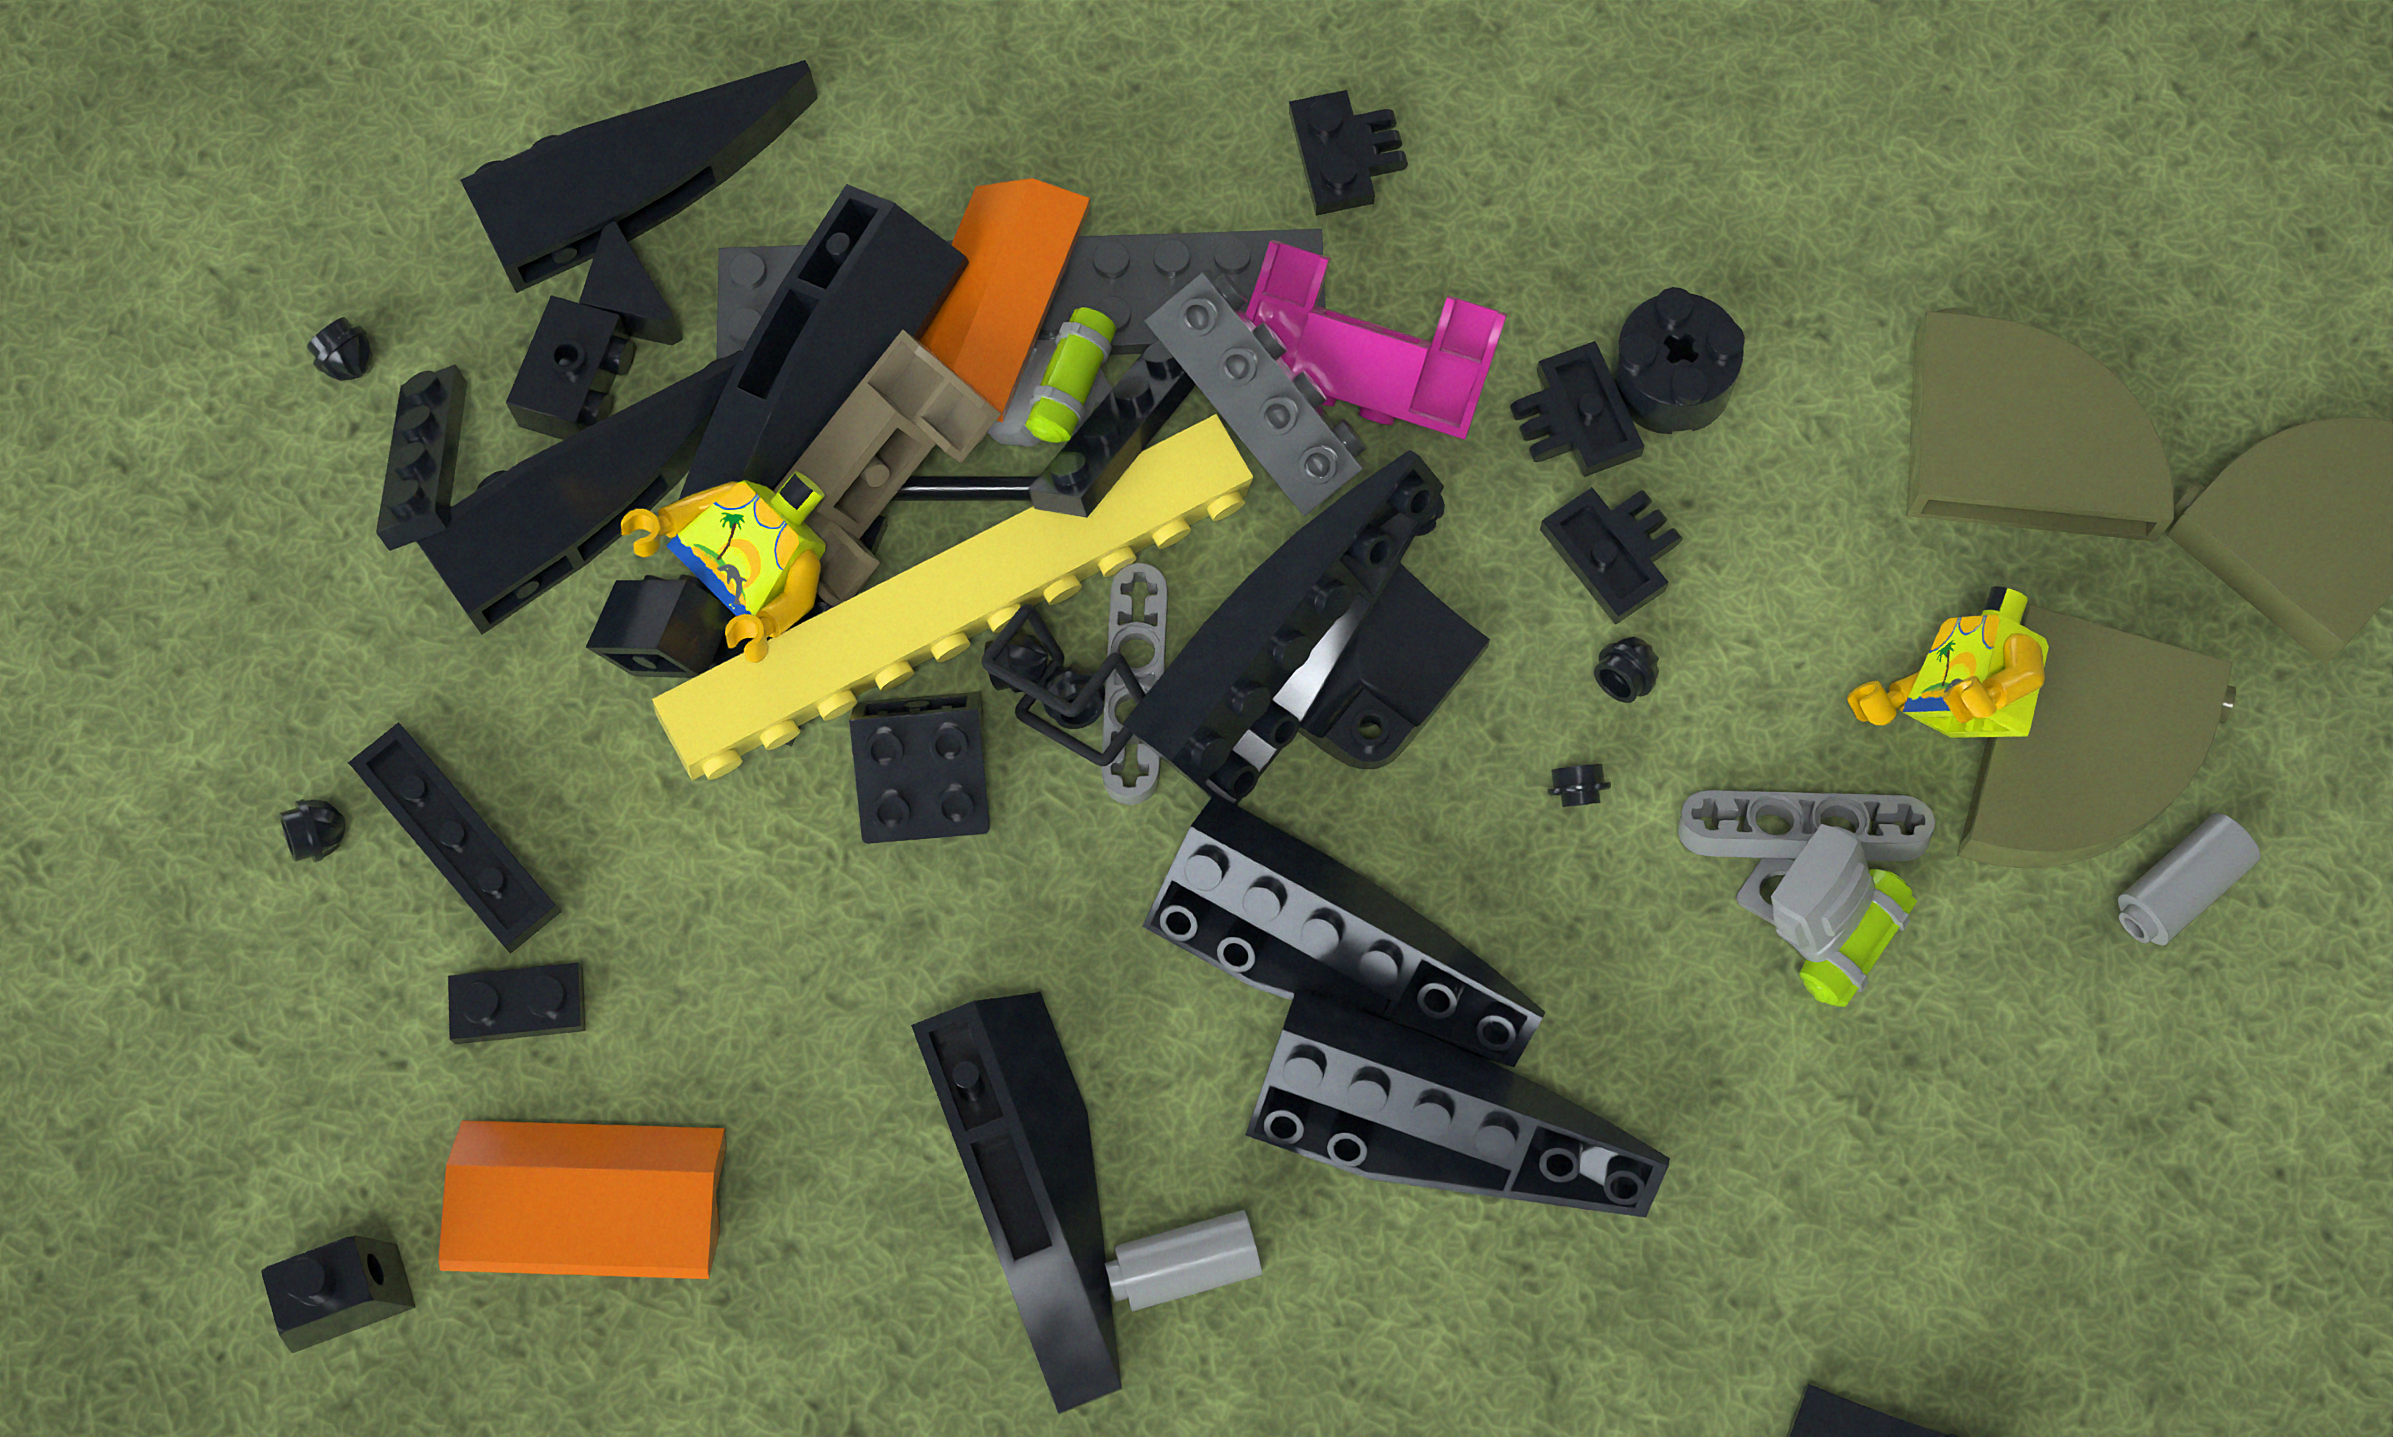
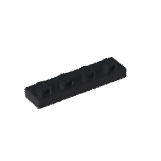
M1161 341L1148 346L1072 436L1070 441L1067 442L1029 487L1028 490L1035 509L1088 518L1196 386L1195 382Z
M456 364L436 372L430 370L420 372L400 386L376 529L377 535L389 551L447 530L467 390V381Z
M399 722L348 762L510 954L561 913L555 903Z

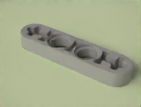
M1135 563L1120 569L1113 578L1110 594L1107 657L1112 653H1119L1121 647L1130 640L1140 639L1151 644L1155 650L1154 658L1151 662L1141 668L1130 667L1143 691L1147 694L1165 672L1168 592L1166 580L1158 569L1149 564ZM1136 582L1146 583L1148 592L1157 594L1156 596H1147L1145 599V623L1133 622L1132 598L1129 595L1123 594L1133 592ZM1124 621L1126 624L1119 625V622ZM1157 622V626L1149 625L1151 623ZM1116 669L1113 670L1106 680L1102 754L1124 727L1115 717L1117 708L1122 702L1133 699ZM1133 734L1127 743L1132 745L1138 744L1139 771L1148 772V776L1137 777L1136 787L1129 788L1123 786L1121 776L1113 775L1114 771H1122L1125 768V746L1111 764L1101 766L1105 790L1115 801L1126 805L1141 804L1150 799L1157 790L1160 779L1161 758L1147 746L1140 744L1143 742Z
M1707 790L1696 792L1684 802L1678 826V835L1684 846L1698 855L1796 859L1821 825V821L1827 817L1837 816L1850 821L1856 831L1854 834L1859 836L1867 861H1910L1922 856L1929 847L1935 828V818L1932 810L1924 802L1915 797L1905 795ZM1763 815H1776L1785 819L1790 825L1791 830L1784 835H1771L1762 831L1757 825L1756 820ZM1737 816L1745 817L1742 832L1737 831L1739 820H1736ZM1700 817H1712L1713 825L1717 827V830L1705 829L1704 821L1700 820ZM1870 820L1874 821L1872 831H1876L1875 835L1867 834ZM1894 822H1904L1907 831L1913 832V834H1901L1900 827L1895 825Z

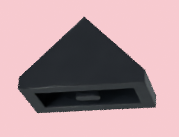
M615 221L603 226L579 303L620 315L629 337L667 345H674L683 340L672 312Z

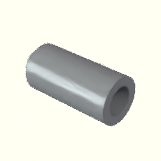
M2221 813L2211 814L2119 896L2118 904L2122 911L2119 914L2121 924L2132 937L2142 943L2151 941L2158 945L2168 944L2260 861L2261 856L2257 844L2250 834L2232 818Z
M1244 1209L1115 1245L1118 1259L1105 1262L1115 1302L1129 1299L1132 1312L1262 1275L1255 1241Z

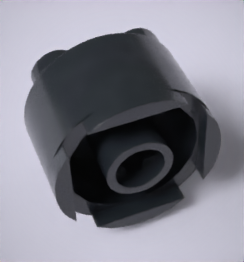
M1671 287L1664 289L1658 296L1640 304L1628 316L1622 327L1612 362L1611 374L1633 422L1649 431L1661 434H1672L1673 431L1691 429L1693 432L1705 428L1714 422L1726 408L1743 362L1745 336L1742 329L1722 307L1703 296L1691 294L1682 288Z

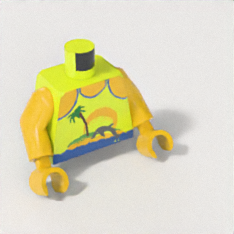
M795 471L776 494L768 487L750 481H731L691 494L659 509L658 517L646 509L629 511L622 519L621 532L624 536L630 535L639 529H644L651 533L646 537L638 539L633 544L634 553L641 557H649L657 552L661 536L667 535L672 538L666 546L736 615V617L729 621L725 630L728 648L736 647L742 639L754 638L744 647V653L747 661L758 663L767 655V637H779L814 607L821 570L819 560L825 552L826 544L804 520L825 497V494L813 481L798 471Z
M2001 586L1991 587L1981 616L1948 618L1941 625L1926 660L1918 672L1891 683L1889 693H1886L1879 681L1867 682L1849 693L1847 701L1857 719L1863 722L1869 721L1874 725H1886L1896 717V709H1898L1902 713L1951 738L2028 736L2039 689L2045 682L2044 667L2049 649L2046 638L2020 625L2028 598L2010 588Z

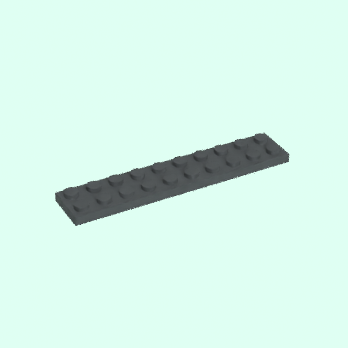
M1322 229L1079 236L1037 340L1056 339L1063 322H1069L1074 310L1080 307H1087L1106 315L1117 328L1110 343L1112 349L1109 355L1143 354L1149 345L1160 341L1144 320L1201 272L1210 270L1216 278L1222 273L1229 276L1248 301L1241 307L1243 312L1246 313L1269 242L1275 240L1323 255ZM947 240L946 242L951 245L953 240ZM806 245L719 248L716 359L725 358L739 350H744L778 287ZM1325 282L1317 306L1326 308Z

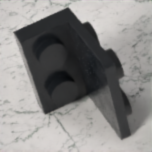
M981 692L862 701L853 707L849 718L861 837L864 843L871 844L988 833L990 819L981 736L983 722Z

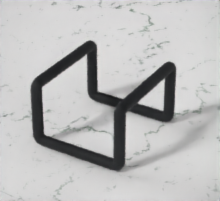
M1024 604L1018 609L982 656L981 663L983 668L1026 693L1015 707V715L1018 720L1098 766L1111 764L1133 736L1125 726L1102 754L1028 710L1036 700H1039L1065 716H1077L1084 710L1114 669L1117 670L1137 705L1146 695L1124 656L1118 652L1110 654L1072 704L1044 689L1045 680L1053 674L1056 667L1063 665L1065 657L1036 608L1032 604ZM1027 619L1052 658L1046 667L1043 678L1036 684L995 661Z

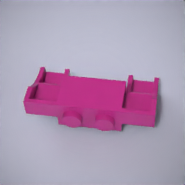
M1271 240L1245 314L1256 327L1265 322L1277 334L1287 348V352L1281 358L1296 376L1304 370L1316 382L1327 398L1322 405L1335 406L1336 400L1339 399L1360 406L1358 414L1377 423L1393 425L1396 417L1465 440L1468 436L1483 386L1497 349L1507 313L1448 295L1433 341L1421 339L1317 306L1331 258Z

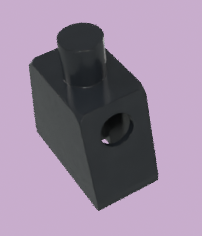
M357 1235L345 1237L269 1265L261 1270L278 1334L291 1353L301 1351L416 1308L398 1246L394 1243ZM375 1268L378 1284L373 1280L369 1269Z

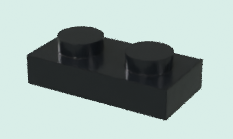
M579 963L448 976L449 1038L454 1044L585 1031L583 968Z

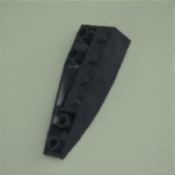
M806 60L574 128L561 135L546 136L535 142L530 149L503 161L488 162L479 167L474 174L460 179L515 292L523 291L593 259L603 226L615 221L625 239L629 242L679 214L728 180L774 142L818 99L811 69Z
M846 184L781 282L751 334L716 405L693 459L679 500L691 494L731 481L741 482L746 480L766 486L774 491L900 332L905 330L915 339L920 340L969 264L966 256L896 203Z
M742 350L725 358L712 361L704 369L519 462L507 471L501 470L492 473L478 485L474 493L456 505L450 506L447 530L416 541L481 635L586 566L623 536L621 522L629 511L635 509L650 511L682 480L690 470L716 405L743 352Z
M1408 450L1352 488L1297 531L1254 570L1203 623L1122 725L1209 798L1215 793L1229 802L1238 805L1242 798L1246 797L1255 788L1259 777L1280 751L1293 741L1299 728L1313 711L1442 492L1444 485L1422 458L1415 452Z
M1215 793L1190 826L1142 927L1255 989L1291 1000L1295 990L1299 989L1424 1033L1482 1058L1511 1067L1516 1066L1545 1014L1542 1008L1493 967L1439 926L1395 896L1329 855Z
M1299 989L1295 990L1245 1134L1254 1139L1370 1180L1644 1218L1647 1217L1669 1167L1670 1160L1666 1155L1602 1117L1546 1087L1491 1061L1424 1033Z
M1041 992L975 1000L911 1025L1058 1414L1060 1415L1122 1390L1109 1278L1105 1266L1106 1254L1088 1112Z

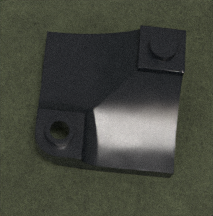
M1400 562L1313 711L1299 728L1298 733L1330 756L1348 766L1358 769L1384 767L1393 762L1419 734L1489 647L1490 639L1443 603ZM1377 725L1382 732L1375 739H1366L1359 734L1358 729Z

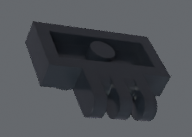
M1347 90L1289 101V115L1316 216L1374 204L1375 192L1371 177L1402 171L1407 168L1408 162L1405 152L1397 150L1402 146L1400 133L1398 130H1389L1397 124L1393 110L1383 109L1354 115Z
M1596 341L1539 361L1536 372L1545 390L1520 398L1510 405V410L1516 420L1525 419L1538 413L1540 415L1526 421L1519 427L1525 441L1549 435V438L1541 440L1529 448L1534 462H1542L1573 450L1583 475L1586 477L1642 456L1645 446Z
M1591 487L1543 519L1540 531L1613 623L1617 625L1666 591L1669 582L1653 562L1674 549L1683 538L1675 528H1672L1655 540L1652 539L1650 535L1660 529L1666 523L1667 518L1660 509L1651 512L1639 521L1635 518L1652 502V499L1644 490L1639 491L1610 510L1593 487Z

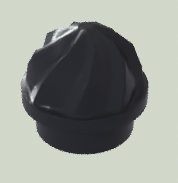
M345 317L333 321L316 334L307 345V349L316 358L313 365L318 371H322L329 377L339 381L362 377L366 373L373 355L366 337V331L361 326L353 327Z
M1017 632L995 661L1036 684L1043 678L1048 653L1034 635ZM994 640L985 643L984 653ZM988 672L990 681L997 691L1010 688L1014 693L1023 692Z
M1636 637L1622 639L1616 643H1610L1603 648L1599 654V663L1594 669V676L1598 685L1610 697L1623 703H1631L1638 696L1648 695L1655 687L1659 674L1657 666L1659 657L1653 651L1652 646L1642 639Z
M1074 662L1070 667H1056L1053 674L1045 680L1044 689L1072 704L1095 673L1089 668L1081 669ZM1102 685L1084 710L1074 717L1065 716L1044 703L1043 706L1046 713L1055 719L1060 726L1067 729L1084 728L1094 723L1102 714L1105 688Z
M301 799L295 801L294 809L279 813L283 833L295 862L310 857L314 863L322 861L324 857L333 853L340 846V842L345 834L346 822L344 816L327 801H305Z

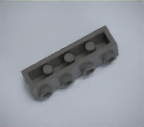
M1210 270L1203 271L1144 321L1305 517L1365 467L1367 462L1360 454L1367 447L1356 431L1344 419L1336 425L1320 405L1327 398L1316 382L1304 370L1296 376L1283 361L1281 356L1287 352V348L1277 334L1265 322L1256 327L1243 312L1241 307L1248 301L1229 276L1222 273L1216 278Z

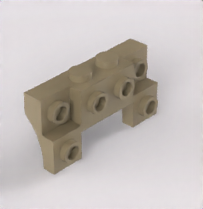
M905 330L900 332L773 491L776 494L795 471H798L813 481L825 494V497L804 522L826 544L825 552L819 560L821 570L817 594L832 607L853 598L856 593L864 588L869 577L880 565L881 562L859 539L935 444L952 458L962 463L973 448L985 438L990 427L1001 415L975 388L956 375L928 347Z

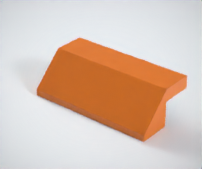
M1034 178L975 187L951 244L966 256L969 264L919 340L956 375L975 388L1001 413L997 421L1002 423L1090 210L1089 197Z
M462 1120L446 1163L438 1259L440 1271L709 1279L720 1234L716 1191L726 1154L725 1128Z

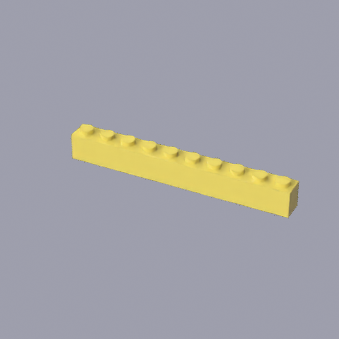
M1215 414L1142 451L1088 518L1038 510L1033 506L785 631L779 637L768 640V652L762 661L758 663L749 662L745 658V653H742L653 698L652 702L656 716L692 781L704 774L708 780L724 776L741 765L743 762L740 757L741 755L761 745H764L766 750H772L788 743L799 735L800 730L798 726L819 715L822 716L824 721L846 713L858 703L855 698L856 696L876 686L879 687L880 691H887L901 685L914 675L913 667L932 657H935L937 662H944L959 655L970 646L969 638L991 628L994 634L1001 633L1018 609L1024 604H1032L1034 606L1045 599L1049 605L1058 604L1070 598L1082 588L1080 581L1100 571L1104 577L1117 574L1120 569L1136 561L1135 553L1155 543L1159 549H1164L1179 542L1191 532L1189 526L1209 515L1213 521L1230 516L1245 504L1243 497L1248 493L1253 475L1218 415Z

